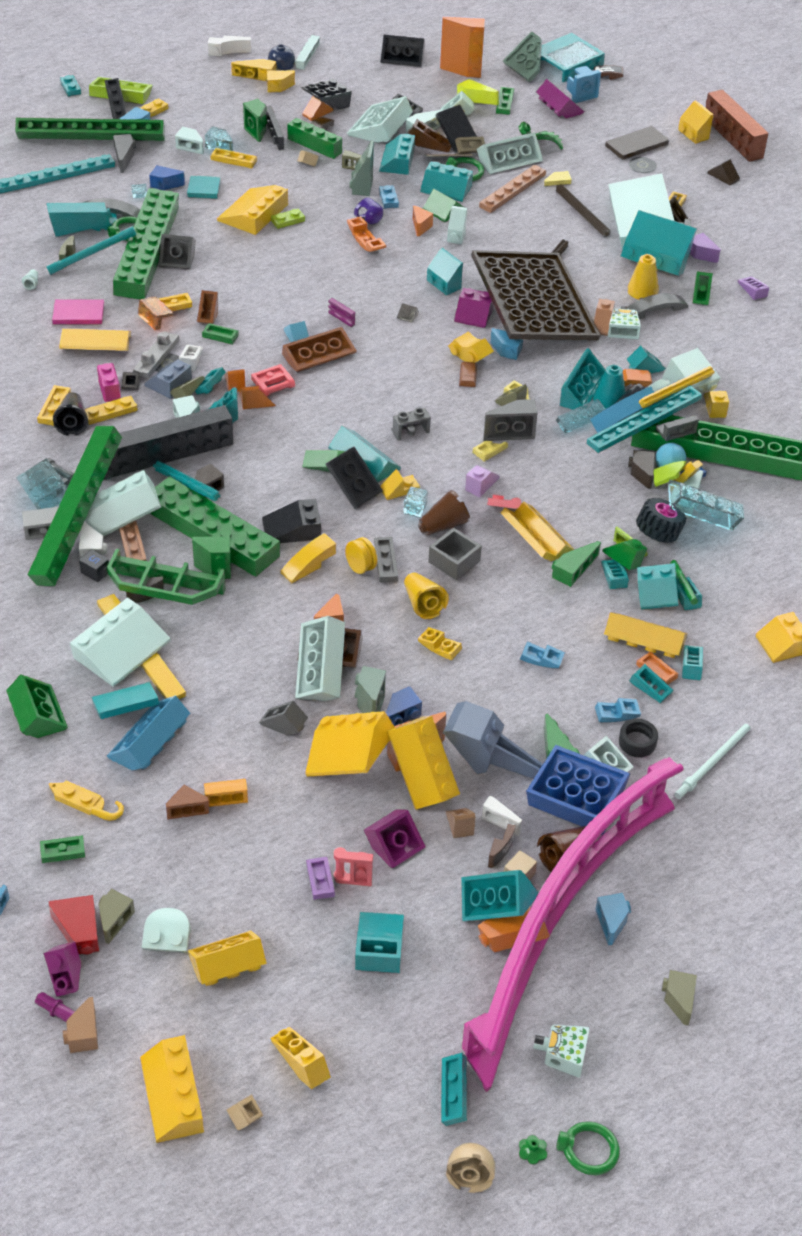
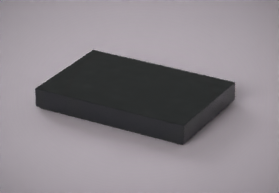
M460 104L436 113L435 116L455 154L458 153L455 142L457 138L477 137Z
M355 446L325 464L354 509L383 492Z

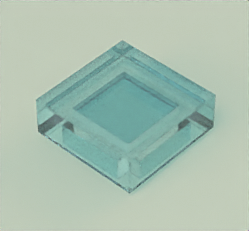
M146 184L131 185L133 198L146 196Z

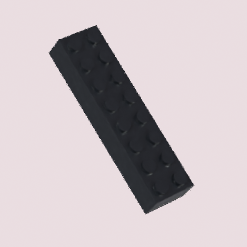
M223 405L121 432V442L103 480L153 467L157 461L167 463L233 445V422L229 411Z

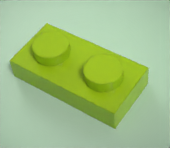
M299 208L272 215L271 222L277 229L305 222V215Z

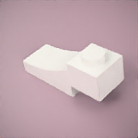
M225 35L223 38L209 37L208 55L222 56L224 54L240 52L251 53V37Z

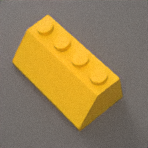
M610 612L604 635L608 636V640L619 642V639L627 641L626 645L637 648L639 644L645 646V650L656 653V650L664 652V656L675 658V655L680 656L688 634L615 612Z
M423 716L387 731L415 809L441 803L460 795L432 716Z
M182 1035L161 1040L140 1057L156 1143L204 1133L203 1117L186 1037Z

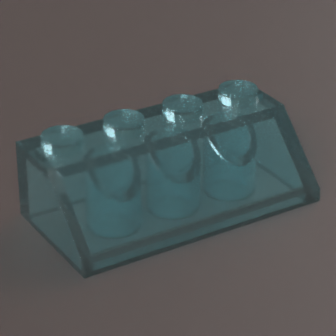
M669 480V503L671 510L683 512V514L732 531L744 519L743 504L681 482Z

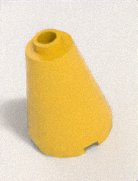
M650 254L640 257L627 286L628 294L635 299L640 300V298L656 295L659 292L656 259Z
M413 572L406 576L404 585L414 612L422 619L438 617L441 614L440 611L443 608L446 609L449 596L447 591L442 586L419 573Z

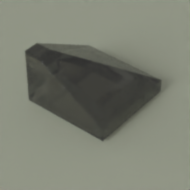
M402 303L397 319L412 323L419 310L417 307Z

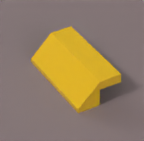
M62 328L59 349L129 351L131 331Z
M523 501L515 512L505 507L500 512L542 558L552 562L559 559L564 553L575 550L532 505Z

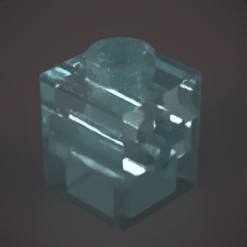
M410 487L404 500V514L421 518L427 505L428 491Z

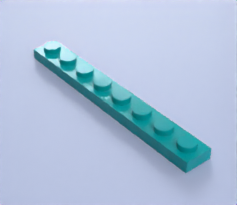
M104 154L99 157L0 179V194L115 167V161L110 154Z
M690 385L587 438L586 444L597 453H600L701 400L702 394Z

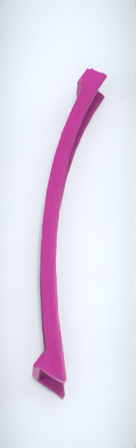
M670 757L650 765L647 775L611 801L584 828L565 851L543 884L520 928L499 979L489 1012L483 1013L464 1023L462 1049L486 1092L492 1087L512 1021L534 966L549 939L548 937L547 939L535 942L543 922H545L548 933L551 935L573 898L593 873L637 832L675 809L674 804L665 792L667 779L682 772L684 768L682 764L675 763ZM643 796V804L629 813L630 806ZM620 816L619 820L617 821V824H615L612 828H610L598 839V837Z

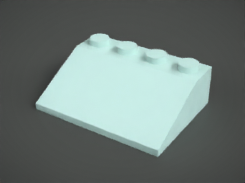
M407 97L371 105L347 134L369 141L373 140L377 143L390 141L391 137L398 132L397 130L403 126V123L413 112Z
M126 598L72 640L70 646L74 659L114 687L169 643L171 639L141 606Z

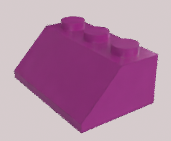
M547 78L536 91L539 95L538 99L544 104L547 102L546 106L551 110L555 109L554 113L559 117L562 115L567 119L585 112Z

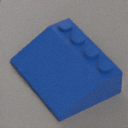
M555 745L526 790L528 805L576 825L587 826L611 801L624 792L630 773Z

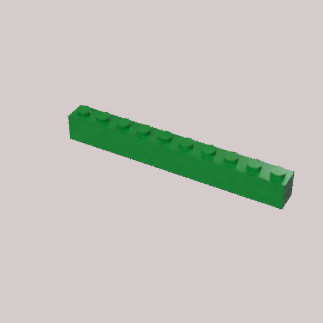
M16 117L15 132L18 139L114 140V135L131 134L132 139H135V141H165L164 120Z
M96 426L27 574L37 586H55L121 442L122 436L114 426Z

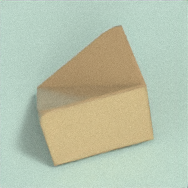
M301 150L297 161L316 166L319 156Z
M252 1094L226 1109L237 1130L243 1129L263 1116Z

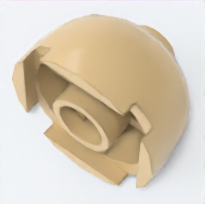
M461 1144L453 1150L448 1158L446 1177L449 1183L456 1189L460 1190L461 1187H469L470 1193L482 1192L490 1188L495 1177L494 1158L490 1151L480 1144Z

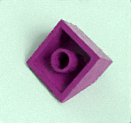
M463 288L459 296L454 322L485 328L494 308L488 292Z
M396 809L363 830L372 849L390 868L396 867L426 847L409 810Z

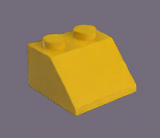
M695 100L680 117L678 130L695 144L709 140L713 113Z
M794 612L774 617L755 635L773 663L802 655V624Z

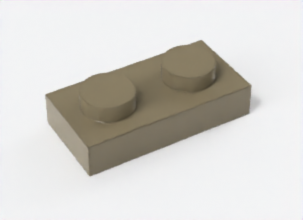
M483 136L459 137L455 140L458 154L478 153L477 148L485 144Z

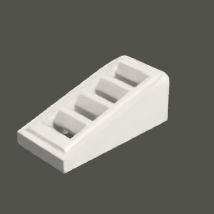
M186 345L179 356V360L191 365V371H195L203 347Z
M489 796L483 804L482 819L505 830L507 824H516L515 835L519 836L522 819L497 799Z

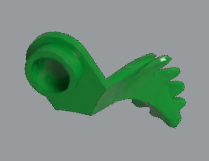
M524 121L521 122V125L518 126L522 135L530 134V125ZM542 131L535 133L537 140L552 141L561 150L563 149L562 139L558 138L559 135H554V132Z

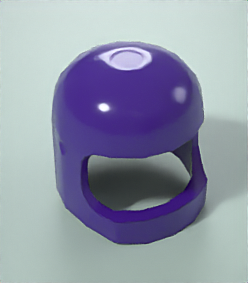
M369 197L361 200L354 209L356 217L361 216L365 218L366 223L371 225L380 222L384 214L382 206ZM361 207L367 209V212L363 215H359Z

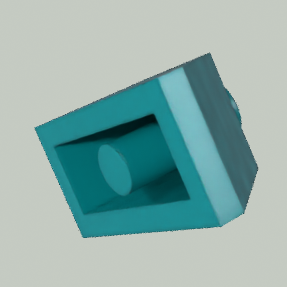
M641 345L626 359L630 364V369L648 370L650 374L666 369L656 356Z

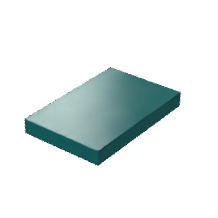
M150 682L91 697L100 719L159 704L158 696Z

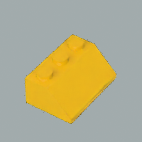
M251 930L187 950L198 981L206 986L219 982L218 979L227 977V979L238 977L240 972L246 970L249 972L257 971L262 968L261 965L267 964L261 939Z

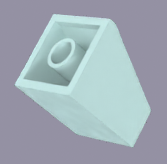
M696 348L671 358L662 379L666 381V378H668L673 384L711 366V364L702 352ZM715 371L712 376L692 385V387L701 394L706 391H713L718 386L717 384L721 377Z

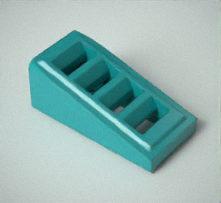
M602 560L601 564L609 590L628 588L629 578L624 567L615 560Z
M686 577L698 599V603L695 605L690 603L678 580V599L684 610L701 608L702 594L690 577Z
M684 645L682 678L701 680L703 647Z
M646 664L637 670L629 680L635 687L659 703H662L674 691ZM654 685L658 686L655 690L652 688ZM661 689L665 691L662 695L658 693Z

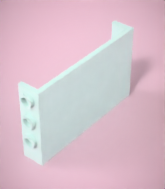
M662 174L608 184L622 249L638 210L674 221Z

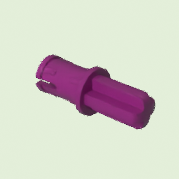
M44 992L36 996L35 1004L50 1012L52 1017L56 1016L66 1022L75 1012L65 1006L62 1000H56Z

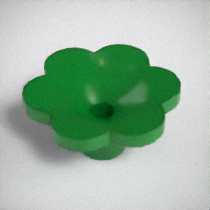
M530 1135L527 1139H522L519 1142V1156L521 1159L528 1160L530 1164L535 1165L539 1160L547 1158V1143L544 1140L538 1139L535 1135Z

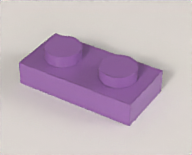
M328 857L306 860L313 900L335 897Z

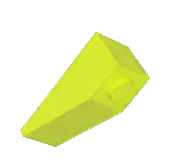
M471 79L457 84V94L462 91L473 103L499 104L498 90Z

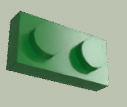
M83 835L40 841L42 863L86 858Z

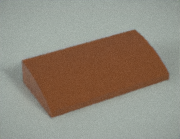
M342 326L285 344L282 347L283 357L297 372L357 352Z

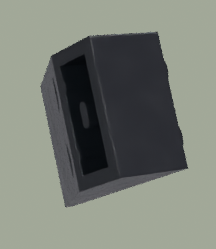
M335 79L319 81L318 83L301 87V89L315 98L337 109L350 107L352 90Z

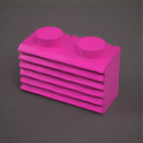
M105 363L98 365V381L104 402L120 399V384L114 364Z

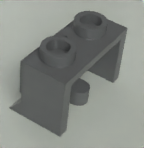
M420 407L414 411L400 412L398 415L393 416V428L391 430L398 441L401 440L403 429H406L409 435L414 436L416 433L415 426L422 425L426 433H430L431 416L425 408Z

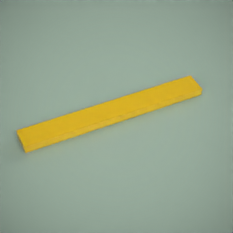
M115 594L97 600V605L104 615L121 603ZM157 652L141 664V667L164 699L175 695L178 699L186 697V691Z

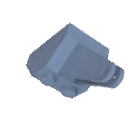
M468 701L456 704L443 733L477 774L487 772L490 764L534 779L543 763L502 734L505 725L494 711Z

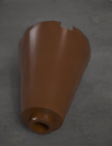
M454 490L448 491L419 519L418 528L422 534L431 535L470 521L468 520L470 515L463 501L460 502L457 499L459 495Z
M586 826L550 832L539 837L537 847L540 846L541 853L538 855L543 865L550 872L553 871L565 851Z

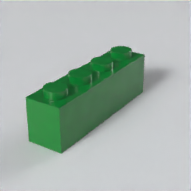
M295 118L287 124L288 140L332 159L342 154V137L299 118Z

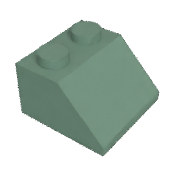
M363 666L361 672L357 673L355 678V685H358L355 690L357 707L362 713L380 712L385 699L386 670Z

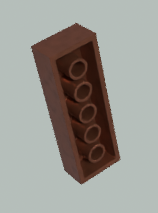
M723 89L709 92L705 108L713 113L712 127L748 162L763 159L769 133Z

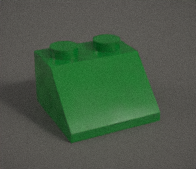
M257 98L243 103L244 129L254 139L261 142L266 132L267 108Z
M230 536L192 537L194 566L204 573L219 575L221 569L225 570V579H231Z

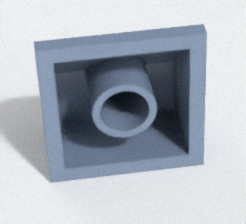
M177 359L146 381L144 386L171 399L173 398L170 393L172 389L192 379L191 365Z

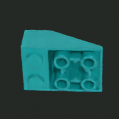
M360 912L355 952V970L400 973L404 915Z

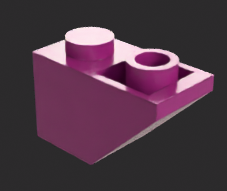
M75 941L55 946L44 952L56 997L77 992L79 989L81 960Z

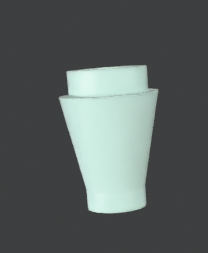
M30 270L22 278V284L25 289L32 290L37 287L38 272L36 270Z

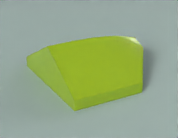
M678 461L654 469L655 486L657 487L680 476L679 472L684 470L686 461Z

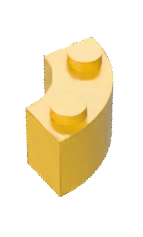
M469 331L457 337L448 345L451 353L465 362H478L494 352L486 338L477 339Z

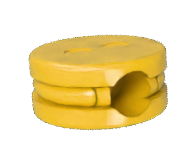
M360 537L347 543L345 547L346 559L355 573L363 574L375 569L377 565L376 550L367 538Z

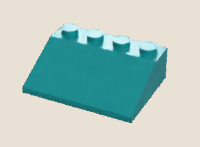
M638 210L624 242L620 257L638 262L641 256L650 254L656 259L657 269L678 276L682 275L697 228Z

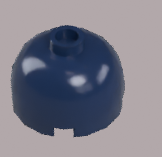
M278 44L269 51L268 60L276 61V68H280V71H286L294 67L295 55L288 46Z

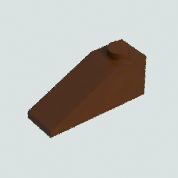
M419 119L415 120L407 134L415 135V145L418 147L447 153L451 149L447 138Z

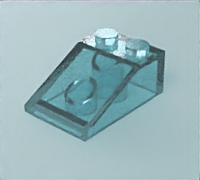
M47 458L16 477L37 509L52 508L60 504L67 490L66 485Z

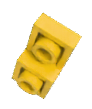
M430 627L418 638V642L449 660H453L462 650L461 643L445 638L444 632Z

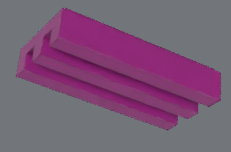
M334 298L328 300V303H330L328 305L330 309L328 313L348 326L353 327L355 325L356 312Z

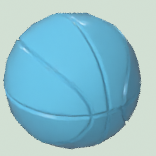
M666 443L658 449L655 461L659 468L670 463L686 461V453L680 445Z

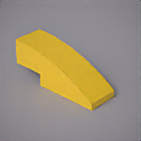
M325 533L320 535L296 553L280 570V573L289 582H296L321 568L322 561L335 555L336 543Z

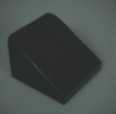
M123 372L121 388L139 390L140 373Z

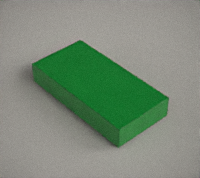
M210 323L207 324L202 332L203 338L232 345L239 336V330Z

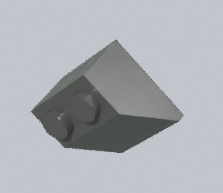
M162 234L159 266L191 269L196 245L194 237Z

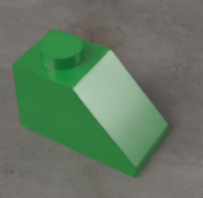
M696 272L693 304H709L713 273Z
M631 539L603 548L602 552L628 570H632L641 566L648 548L642 545L641 541Z

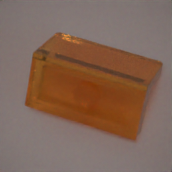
M157 297L139 300L138 315L154 330L161 329L162 318L173 316V312Z

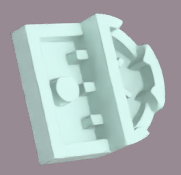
M162 908L152 912L145 921L142 949L187 953L189 933H191V926L187 916L182 911L174 908Z

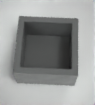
M452 528L429 546L428 562L453 579L458 580L481 561L482 545L457 529Z

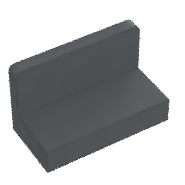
M696 415L657 425L656 430L665 441L696 433L699 419Z

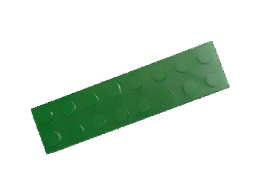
M170 476L155 487L161 508L151 512V515L191 539L192 537L230 536L231 563L251 575L257 577L280 557L279 540Z

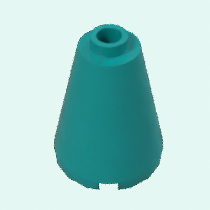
M612 364L606 367L594 393V406L600 407L601 411L612 406L626 392L623 370L620 366Z

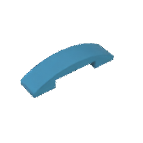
M652 387L645 388L617 402L590 419L596 432L599 433L645 409L641 408L639 400L654 393Z

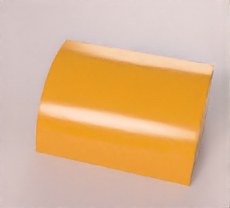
M245 778L204 783V793L208 797L209 807L248 803Z

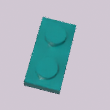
M74 75L60 77V83L68 97L81 94V88Z
M220 367L211 370L205 376V380L195 390L196 394L210 393L214 389L213 386L222 380V376L226 373L224 368Z

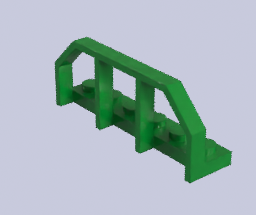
M120 549L115 550L107 566L109 576L120 591L194 605L217 594L224 595L226 590L225 570L222 569L219 575L189 570L188 563L184 562L182 568L156 563V556H152L150 561L120 556ZM117 574L136 577L141 580L138 585L122 582ZM163 576V583L174 586L172 591L147 587L146 584L149 578ZM180 587L201 590V592L194 595L178 593Z

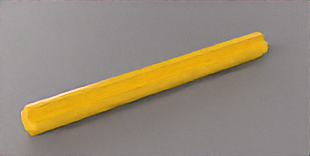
M709 366L639 400L641 408H646L712 376L715 371L713 367Z

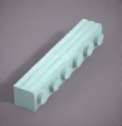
M311 35L308 38V42H306L305 47H303L300 55L295 60L297 69H305L320 44V36Z

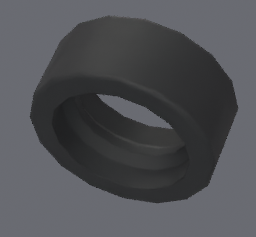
M637 718L628 720L622 725L619 734V746L625 753L633 757H645L654 752L658 741V730L655 725L647 720ZM632 732H640L648 736L650 741L643 744L635 743L628 739L627 735Z

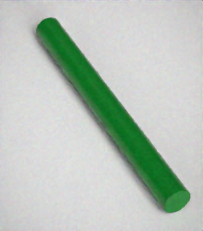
M672 560L670 564L675 563L677 578L692 605L697 604L698 599L678 562Z

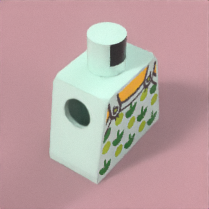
M627 306L613 309L608 337L639 339L641 325L637 311L629 310Z
M552 1025L550 1037L535 1036L533 1049L547 1051L545 1058L547 1066L580 1077L589 1027Z

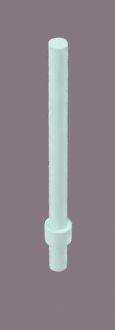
M744 724L691 777H687L682 782V786L674 793V796L677 799H681L688 791H692L697 786V782L751 729L750 726Z

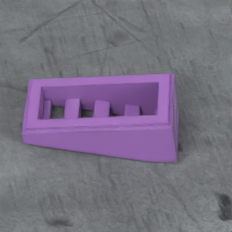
M750 276L738 280V283L753 300L768 297L769 287L756 278Z

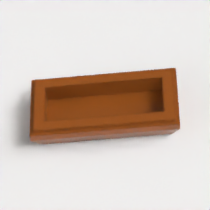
M462 362L459 386L476 387V362Z

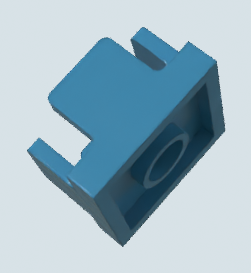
M587 66L576 68L575 73L578 75L574 76V79L572 77L567 79V90L572 94V101L579 103L597 98L599 95L601 72L599 70L592 71Z

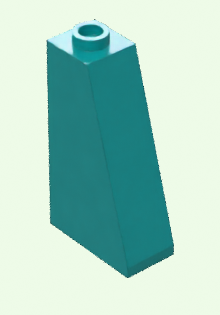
M105 202L46 203L56 237L109 225V218L112 217L110 208L106 209Z

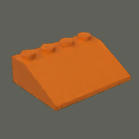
M442 18L440 69L465 77L481 78L485 19Z

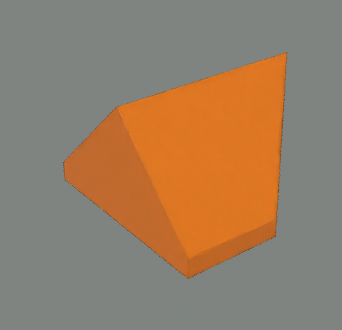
M259 386L242 387L239 390L243 410L276 406L259 390Z

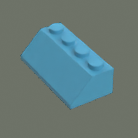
M176 695L160 700L158 705L149 707L107 754V757L132 771L147 768L152 762L151 758L163 750L162 746L165 742L170 741L175 736L174 732L185 725L187 722L186 718L191 713Z

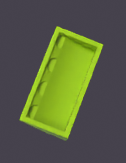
M96 78L89 84V96L108 99L104 80L112 78ZM119 80L123 101L139 104L146 102L152 90L151 84Z

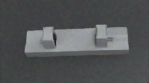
M165 331L159 333L157 341L148 352H143L141 360L135 366L133 372L140 373L141 377L149 379L179 342V335Z

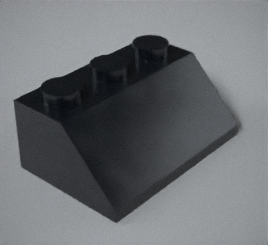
M384 34L380 63L421 67L424 58L425 39Z

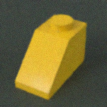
M295 70L267 71L268 92H283L295 85Z
M709 391L704 393L709 418H726L729 407L727 392Z

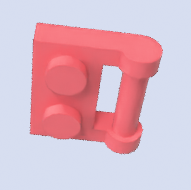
M281 364L251 374V380L256 386H259V390L267 397L279 390L295 387L294 379ZM284 381V382H282V383H279V384H276V385L267 387V386H269V385H272V384H275V383Z
M493 495L492 498H488L487 505L516 509L519 508L522 502L517 497L505 500L502 495Z
M342 847L336 848L334 850V859L336 860L334 881L341 884L372 886L373 854L347 852ZM344 862L350 863V873L344 871Z

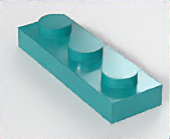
M463 1053L442 1058L441 1122L445 1126L467 1121V1056Z

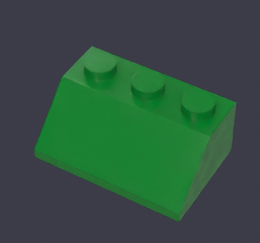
M20 674L6 689L20 731L24 735L41 738L68 728L51 684Z

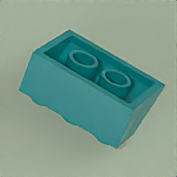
M400 134L386 144L379 172L409 175L415 149V135Z
M431 161L425 170L420 192L431 194L432 190L435 189L455 201L463 202L472 187L473 171Z

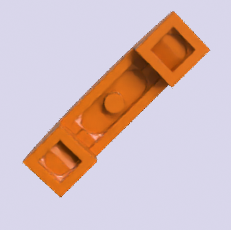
M361 216L347 220L354 238L363 249L371 252L386 248V244L382 239H376L367 229V223Z

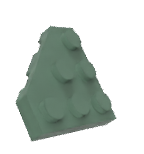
M531 31L503 60L506 66L528 82H531L540 73L541 38Z

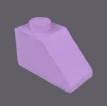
M476 465L466 474L465 490L481 497L500 476Z

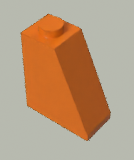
M531 907L528 908L523 916L487 919L479 924L478 929L481 935L478 937L483 946H489L494 953L512 948ZM543 922L535 942L550 937L545 922Z

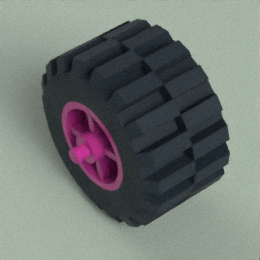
M649 498L645 501L636 519V525L641 532L653 540L673 543L678 539L687 517L674 503L662 498Z

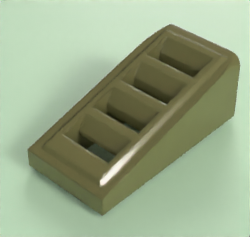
M344 150L342 154V168L355 170V166L362 155Z
M205 377L193 378L172 389L170 393L175 399L191 396L205 380Z

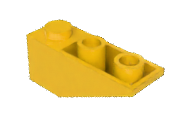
M256 59L231 62V73L233 76L267 81V71H276V61Z
M291 1027L279 1031L278 1034L270 1038L298 1078L311 1090L331 1078L324 1055Z

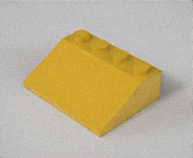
M277 185L250 188L217 218V221L256 235L271 221L272 215L280 213L288 206V189Z
M385 711L343 714L322 718L314 732L305 771L306 776L368 773L390 740L387 731L395 728Z

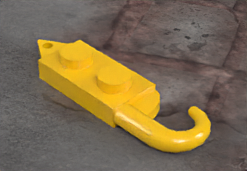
M67 780L64 783H49V788L53 792L56 801L88 815L92 814L107 821L116 820L123 815L124 806L119 801H115L118 811L109 813L103 810L105 803L101 795Z

